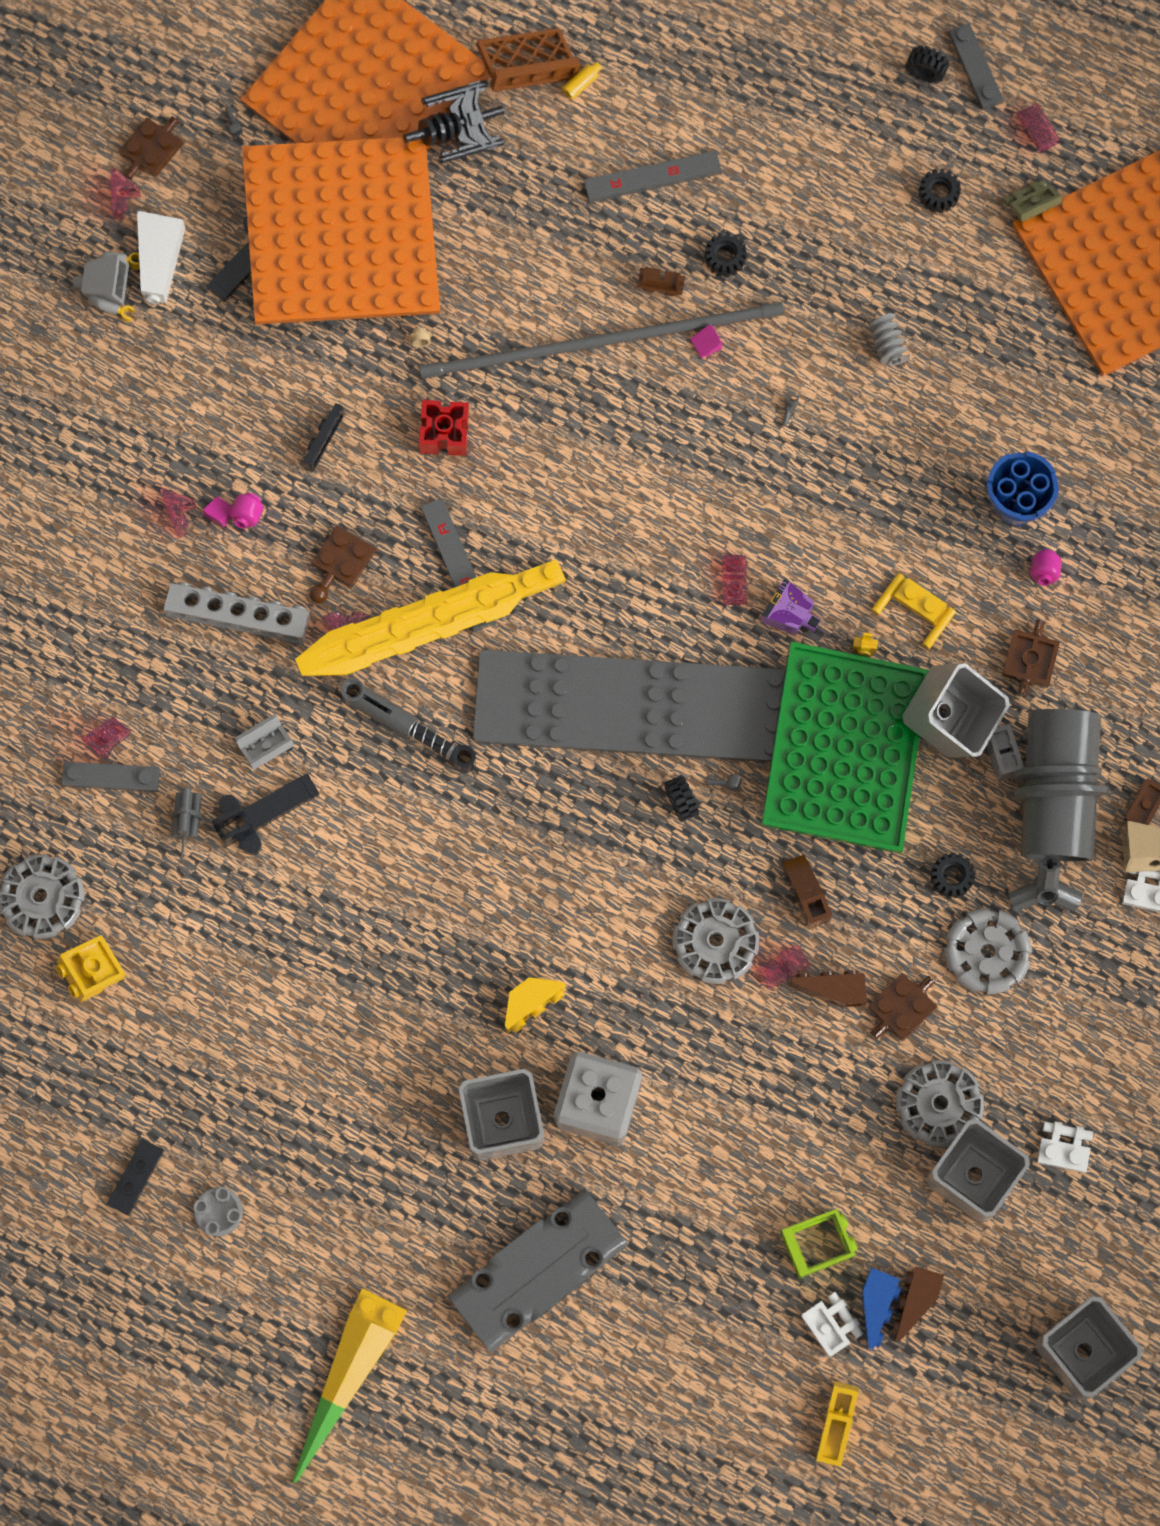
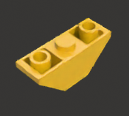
M529 977L509 992L505 1030L507 1033H510L512 1030L515 1033L526 1025L525 1021L531 1016L536 1018L546 1010L544 1006L551 1001L556 1003L565 996V983Z

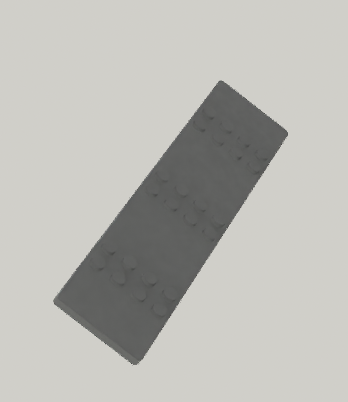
M482 650L479 658L473 738L476 743L771 762L785 669Z

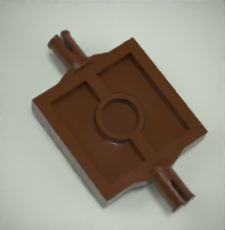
M171 116L163 126L146 117L119 150L120 155L132 164L124 173L129 180H132L139 170L147 172L156 178L182 147V139L171 132L179 123L176 118Z
M1040 619L1035 620L1033 632H1022L1014 629L1002 676L1020 682L1017 693L1019 697L1022 694L1023 688L1022 697H1027L1029 685L1048 688L1060 641L1052 640L1042 635L1046 622L1042 620L1040 624Z
M903 973L899 975L868 1006L880 1022L870 1034L878 1040L888 1030L904 1042L937 1009V1005L926 994V991L935 984L933 978L931 979L928 975L918 985L913 983Z

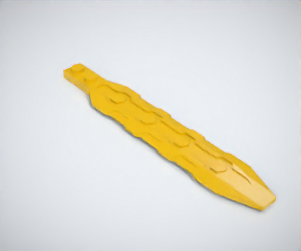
M557 559L515 575L490 572L471 579L468 583L427 595L425 599L383 611L381 615L357 624L351 623L329 631L299 655L295 662L301 676L348 675L367 668L374 662L396 654L402 655L413 651L415 647L439 638L451 637L458 634L459 631L483 622L488 623L505 617L511 613L521 599L563 584L566 579Z

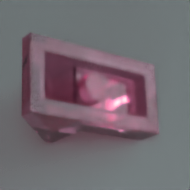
M111 168L112 213L115 220L124 219V211L128 210L127 198L141 197L139 188L115 168Z
M161 489L162 497L178 538L186 536L185 528L189 524L184 513L197 508L195 501L168 489Z
M112 717L85 735L82 741L107 760L113 747L127 739L131 731L115 717Z
M799 945L779 952L777 957L757 968V971L769 990L810 967L811 964Z

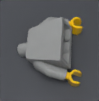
M104 252L93 261L85 264L82 276L74 277L73 284L75 289L81 290L89 302L98 309L113 315L118 313L123 321L131 322L132 318L125 316L124 313L127 311L134 313L133 307L124 306L121 308L119 306L124 304L129 267L132 270L140 269V263L133 262V260H139V253L133 252L126 256L124 253Z

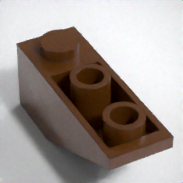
M805 854L782 862L807 929L809 930L830 922L833 915Z
M858 970L844 971L843 975H834V972H821L820 976L810 977L809 973L796 974L795 978H791L790 987L840 1008L865 1006L867 1003L865 973H858Z
M916 1266L912 1272H907L904 1286H908L906 1296L901 1295L898 1310L902 1311L899 1320L895 1319L891 1334L895 1335L894 1341L900 1342L938 1300L944 1278L943 1274Z

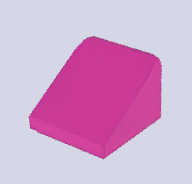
M712 324L690 339L701 359L722 349V341Z
M216 497L205 507L203 514L224 528L230 520L229 511L232 505Z

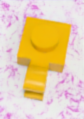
M863 632L862 638L854 637L852 652L864 657L875 656L878 640L872 639V633Z

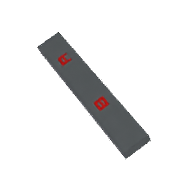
M711 151L584 179V185L588 201L593 203L722 174V169L717 151Z
M443 498L421 506V510L454 587L466 584L469 580L476 578ZM494 620L472 626L473 632L495 625L496 622Z

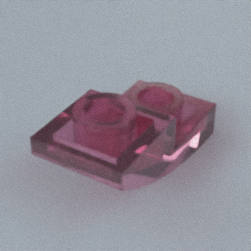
M1037 103L1017 113L1018 120L1029 133L1031 141L1040 153L1061 142L1053 126Z
M722 555L723 605H747L746 555Z

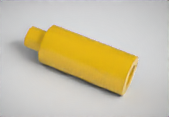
M595 62L592 66L586 65L561 88L564 95L570 100L578 96L599 77L598 72L602 69L601 65L598 62Z

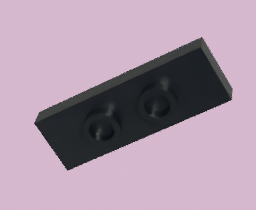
M335 403L327 419L323 418L318 428L320 432L316 438L311 439L307 448L308 453L303 460L305 470L314 472L345 416L342 405Z
M142 1138L107 1205L130 1216L165 1150Z

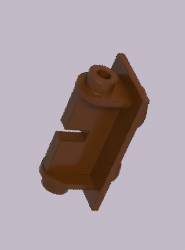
M646 266L645 269L640 268L638 288H642L646 292H664L668 296L682 295L686 276L678 272L665 270L664 278H661V269Z

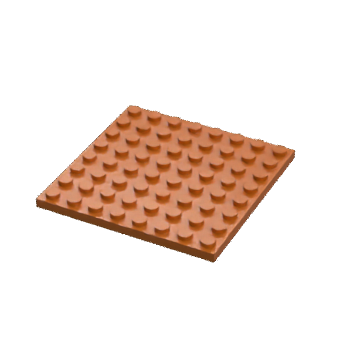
M325 0L243 95L241 102L294 143L403 138V134L418 130V123L421 119L427 118L432 114H438L439 112L448 113L447 107L454 101L444 102L442 100L440 104L434 103L433 106L427 107L421 103L422 97L477 81H488L490 75L482 59L404 0ZM426 146L427 152L432 146Z
M403 138L242 146L255 325L440 314L427 150L422 139L405 143Z
M1159 150L1063 197L1062 203L1023 222L1018 219L1012 223L1014 230L1102 377L1160 349Z

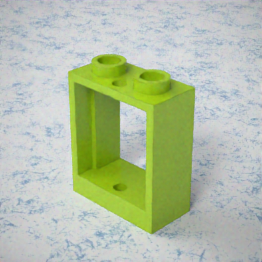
M837 1209L781 1230L780 1234L798 1279L856 1256L854 1251L858 1249L853 1236L848 1237L845 1230L848 1227L847 1220L843 1213L839 1214ZM832 1219L845 1253L807 1268L794 1234Z

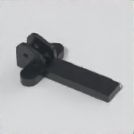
M245 216L243 219V227L244 230L248 233L247 216ZM249 242L206 286L209 291L223 302L251 275Z
M307 773L242 809L236 797L225 795L219 801V807L223 814L215 818L212 824L225 848L239 841L246 854L256 855L262 849L261 840L256 833L258 829L320 794ZM240 818L244 820L246 825L234 829L225 835L223 834L222 828Z

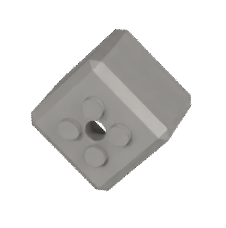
M966 663L935 665L931 667L903 713V721L906 726L946 757L981 756L1010 707L1009 698ZM941 705H944L946 708V715L943 718L939 714V707Z
M580 1051L572 1054L554 1112V1123L558 1130L614 1146L623 1144L626 1140L642 1083V1074L639 1068ZM601 1088L604 1090L606 1096L602 1101L592 1099L591 1092L594 1089Z
M526 1069L462 1082L459 1087V1093L472 1157L478 1161L541 1148L544 1143V1132L532 1073ZM499 1113H506L510 1118L505 1126H500L495 1122V1118Z
M978 1119L968 1120L927 1176L928 1186L978 1223L988 1222L996 1214L1030 1166L1029 1157ZM971 1131L968 1139L963 1142L959 1141L961 1137ZM969 1169H978L981 1172V1179L976 1182L970 1180L968 1177Z
M1093 1296L1082 1302L1036 1340L1035 1347L1036 1351L1077 1400H1087L1094 1397L1142 1357V1347L1101 1297ZM1080 1344H1086L1090 1347L1091 1353L1088 1358L1079 1356L1077 1348Z

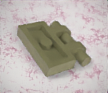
M1042 179L1038 182L1033 181L1029 183L1028 187L1010 192L1009 196L1003 198V202L1006 207L1010 205L1011 211L1023 222L1061 204L1062 198L1050 184L1047 185L1046 181Z

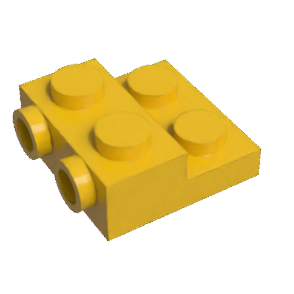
M102 935L61 954L56 965L58 975L61 978L66 977L70 984L68 985L70 995L74 999L78 997L80 1002L101 993L104 988L124 979L126 976Z

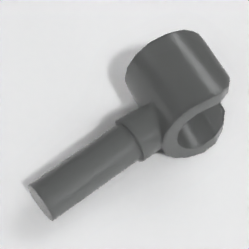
M228 107L225 111L231 125L227 127V130L233 138H236L243 133L240 122L235 119L231 108Z
M790 392L785 396L784 405L786 409L782 421L783 426L788 425L792 410L798 405V394L795 401L788 399Z
M730 774L728 781L707 779V785L722 786L731 791H737L742 782L741 778L734 774Z

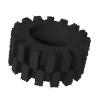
M922 45L912 48L905 67L911 76H916V79L919 80L920 78L923 82L928 81L929 84H933V82L939 84V82L943 81L950 62L946 56H942V52H936L935 48L929 49V46L924 48Z
M937 168L933 169L932 173L930 171L927 172L926 176H923L919 187L918 195L921 197V204L925 203V208L927 210L929 207L932 208L931 212L934 213L935 210H939V213H943L944 209L946 212L950 211L951 207L954 208L961 193L960 180L957 181L958 177L956 174L952 177V171L948 170L947 173H944V168H941L940 172H937ZM936 184H942L947 187L948 195L943 198L936 197L932 194L931 188Z
M721 232L718 233L717 238L714 235L711 241H708L705 250L706 266L711 268L713 274L716 271L718 272L717 276L721 277L722 274H725V277H729L730 273L734 276L737 274V271L740 272L746 262L747 251L746 245H743V240L741 238L737 239L738 235L734 234L731 237L730 232H726V236H723ZM722 248H729L734 252L735 256L731 261L724 262L718 259L717 252Z
M683 775L664 782L667 796L680 822L699 815L695 797H693L692 790H690L689 784Z
M951 852L950 855L946 853L941 858L939 857L930 873V881L934 885V890H938L941 896L946 895V898L954 897L955 899L959 898L960 895H965L972 887L975 877L974 865L969 863L970 859L963 858V854L960 853L955 855V852ZM949 867L959 869L962 874L961 881L957 884L946 882L943 876L945 869Z

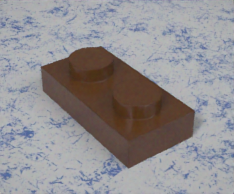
M1149 778L1146 779L1124 821L1145 825L1150 824L1160 806V785Z

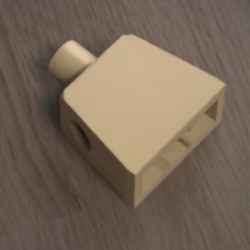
M1127 821L1122 833L1125 872L1160 871V828Z

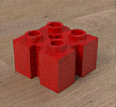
M422 400V426H420L419 435L420 454L439 455V449H446L448 455L467 456L469 402L450 401V407H442L441 401Z

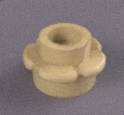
M417 328L409 335V339H411L414 347H426L431 343L430 337H432V333L425 328Z

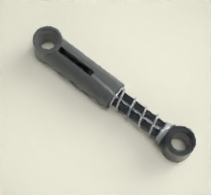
M351 678L342 684V698L348 706L357 708L405 738L412 736L413 740L418 739L422 742L423 746L428 745L432 751L436 750L441 756H445L449 763L453 764L454 768L460 773H469L475 768L476 753L471 746L448 742L447 738L443 739L437 735V732L433 733L428 730V727L425 728L420 725L416 716L365 687L358 679ZM351 689L360 691L356 697L347 695ZM462 755H468L471 759L468 763L463 764L458 761V758Z

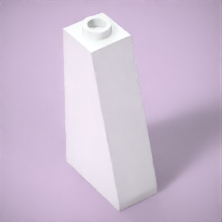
M138 211L141 292L143 298L151 304L166 303L185 232V225L183 219Z

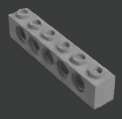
M184 582L170 583L164 606V612L168 617L300 644L305 642L310 622L309 611H306L301 606L294 605L290 608L283 606L282 603L277 601L261 602L260 599L253 596L241 598L237 597L235 593L224 591L222 594L214 592L213 589L208 587L197 589ZM195 598L198 600L194 606L186 605L189 599ZM214 603L221 605L216 611L209 610V607ZM236 608L244 609L241 615L235 616L232 614ZM263 612L267 614L263 620L255 619L258 613ZM282 617L290 619L286 625H280L278 621Z

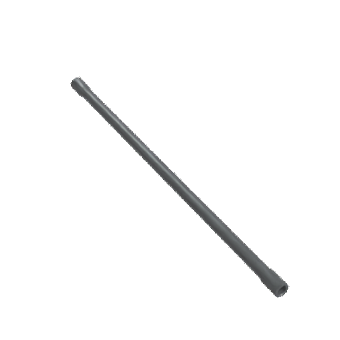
M776 302L754 308L443 363L436 362L419 365L421 379H426L453 372L702 329L711 324L712 326H719L758 318L765 319L784 315L782 302Z

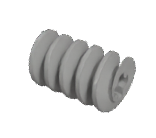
M892 313L880 316L869 325L872 339L875 341L874 345L878 349V356L881 357L880 362L884 366L899 365L910 358V355H902L907 351V347H899L904 343V339L896 338L902 332L901 330H893L899 324L897 321L891 322L896 317Z

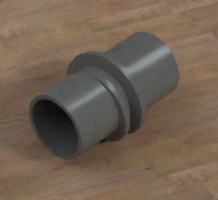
M1036 709L1028 712L1025 768L1015 770L1013 773V780L1024 785V787L1015 789L1013 797L1023 803L1022 857L1042 860L1044 856H1053L1056 860L1070 862L1094 860L1097 797L1110 793V787L1098 783V775L1102 774V768L1099 767L1100 714L1071 709Z

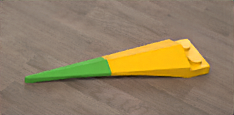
M362 1288L350 1311L292 1480L293 1484L298 1481L351 1399L396 1335L408 1310Z

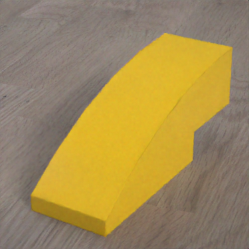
M834 1381L816 1461L841 1467L859 1387Z

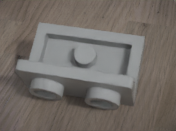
M275 714L235 737L238 747L253 770L294 746L292 739Z

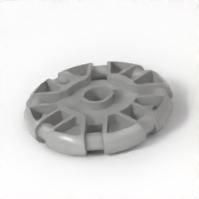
M48 854L31 855L25 857L24 861L19 864H13L6 871L0 882L2 883L0 889V915H4L7 920L5 922L6 925L23 937L28 935L39 940L58 936L57 933L63 929L68 930L78 919L81 910H79L81 902H84L83 883L81 878L76 876L75 868L64 859L57 856L55 858L48 857ZM46 866L52 867L51 874L43 872ZM30 869L32 875L24 879L22 872ZM63 878H67L69 881L65 886L60 882ZM11 886L17 887L16 894L10 893ZM39 890H44L47 893L46 899L42 902L34 900V895ZM65 898L72 900L70 907L64 906ZM18 906L21 912L14 915L12 910ZM58 915L60 921L52 925L49 919H53ZM30 919L37 920L36 927L29 926Z
M709 898L706 899V902L692 904L679 917L681 920L673 930L672 945L673 950L677 952L678 963L690 976L693 977L695 975L705 983L723 984L726 983V980L738 979L751 968L754 956L758 955L760 937L759 932L755 930L754 919L742 906L731 904L730 900ZM710 910L712 917L704 919L702 913ZM728 912L734 915L732 920L723 917L724 913ZM689 924L696 926L693 933L686 930ZM745 928L747 935L740 936L737 929ZM714 934L720 935L723 943L717 947L711 945L709 942L710 936ZM692 944L694 952L687 954L685 947ZM739 948L746 951L743 958L736 955ZM701 960L709 964L707 970L698 967ZM728 962L730 969L722 971L720 965H725Z
M990 908L973 910L966 913V917L962 920L958 919L947 934V948H944L947 967L950 972L953 971L957 977L956 980L973 992L983 991L986 994H999L1010 990V986L1014 983L1018 984L1029 969L1030 962L1028 960L1029 955L1032 954L1029 936L1026 930L1023 931L1018 925L1020 922L1001 910L994 912L990 911ZM988 920L995 921L996 928L993 926L987 927ZM972 924L976 930L969 934L966 928ZM1010 930L1015 936L1011 941L1005 935ZM957 943L964 944V951L956 949ZM983 946H991L994 949V956L991 958L984 957L981 953ZM1013 952L1020 953L1018 961L1011 960ZM965 962L967 966L970 968V970L967 972H965L960 966ZM1006 969L1010 975L1003 978L999 973ZM980 974L989 976L988 983L979 981Z
M931 1060V1063L926 1065L921 1063L905 1075L902 1087H898L896 1111L900 1113L902 1119L900 1123L915 1140L918 1138L925 1142L927 1146L935 1148L949 1147L962 1127L967 1123L961 1119L963 1112L970 1115L968 1120H982L984 1097L983 1095L981 1096L978 1089L980 1085L967 1069L955 1066L954 1062ZM934 1072L936 1079L928 1081L927 1074ZM950 1074L958 1078L956 1084L947 1080ZM913 1086L920 1088L917 1095L910 1092ZM969 1091L971 1099L965 1100L963 1092ZM943 1097L947 1101V1107L944 1110L935 1108L933 1103L935 1098ZM916 1107L918 1115L911 1117L909 1108ZM924 1124L928 1127H933L930 1134L922 1130ZM952 1126L954 1133L946 1135L944 1128ZM971 1131L961 1137L959 1141L963 1142L968 1139Z

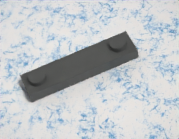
M970 23L950 29L948 35L981 110L1003 104L1004 99Z
M64 762L62 786L158 792L160 768Z

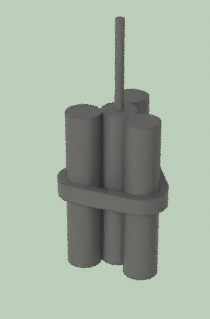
M182 788V792L176 793L174 812L171 814V819H173L172 837H183L181 860H183L185 837L197 839L199 821L202 820V814H200L202 794L193 793L190 788Z

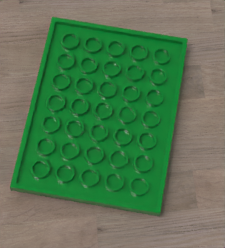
M791 641L787 655L761 826L901 854L904 847L920 737L904 724L903 713L929 670Z

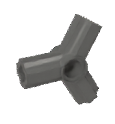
M1044 856V859L1039 861L1034 883L1010 892L1009 899L1016 912L1038 903L1042 905L1056 904L1075 911L1080 906L1082 892L1058 883L1061 868L1060 861L1056 860L1053 856Z

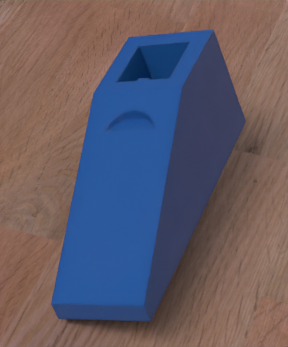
M873 1268L869 1270L861 1292L866 1346L869 1351H873L875 1346L880 1347L884 1333L880 1332L883 1323H889L893 1312L892 1309H889L892 1299L897 1300L901 1291V1286L898 1285L899 1278Z

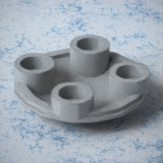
M215 1187L205 1191L194 1203V1216L197 1225L203 1232L211 1236L221 1237L230 1234L238 1227L242 1220L243 1207L241 1200L233 1191L225 1187Z

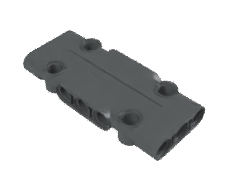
M584 1188L560 1208L554 1210L546 1219L538 1221L487 1262L486 1266L476 1271L473 1276L448 1294L447 1297L487 1350L492 1353L530 1322H535L586 1282L591 1274L599 1270L605 1263L626 1248L628 1243ZM559 1214H565L568 1216L569 1222L565 1226H558L555 1223V1217ZM590 1253L597 1254L600 1259L599 1263L595 1266H590L585 1261L586 1256ZM481 1275H486L490 1278V1284L486 1288H480L476 1284L477 1278ZM511 1315H517L521 1319L520 1325L516 1328H511L506 1323L507 1318Z

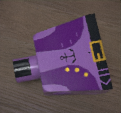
M784 578L762 614L761 622L797 635L802 625L815 632L821 619L810 614L814 605L813 600Z

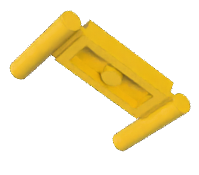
M897 573L871 609L873 613L879 615L889 600L894 598L934 625V628L922 643V646L928 650L956 613L954 609L947 607L945 602L911 579H906L900 573Z

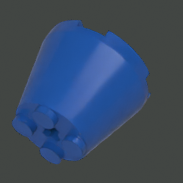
M1028 451L1026 453L1007 454L1000 458L992 467L987 480V493L993 510L1003 522L1020 527L1042 517L1054 505L1059 492L1058 480L1055 469L1045 458Z

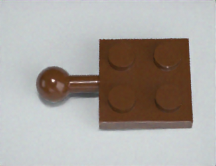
M336 525L311 562L313 567L324 572L326 576L320 585H315L311 588L309 592L310 599L317 604L325 602L328 598L327 590L334 579L352 589L376 553V548Z

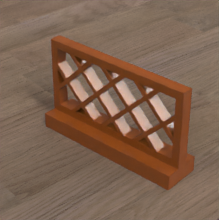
M560 28L477 40L476 43L490 75V86L493 92L571 80L579 71L578 57H573ZM556 37L559 43L555 45L546 39ZM533 40L539 43L537 48L526 44V41ZM512 43L518 46V49L515 52L505 47V45ZM542 45L553 50L552 54L549 55L540 51ZM491 46L497 49L496 54L494 55L486 51L485 47ZM521 49L532 53L531 58L519 54ZM503 52L512 58L508 62L498 56ZM556 53L565 56L566 59L559 60L554 56ZM538 56L547 62L538 63L534 61V58ZM517 59L526 65L516 66L512 63ZM496 62L505 68L495 70L493 64Z

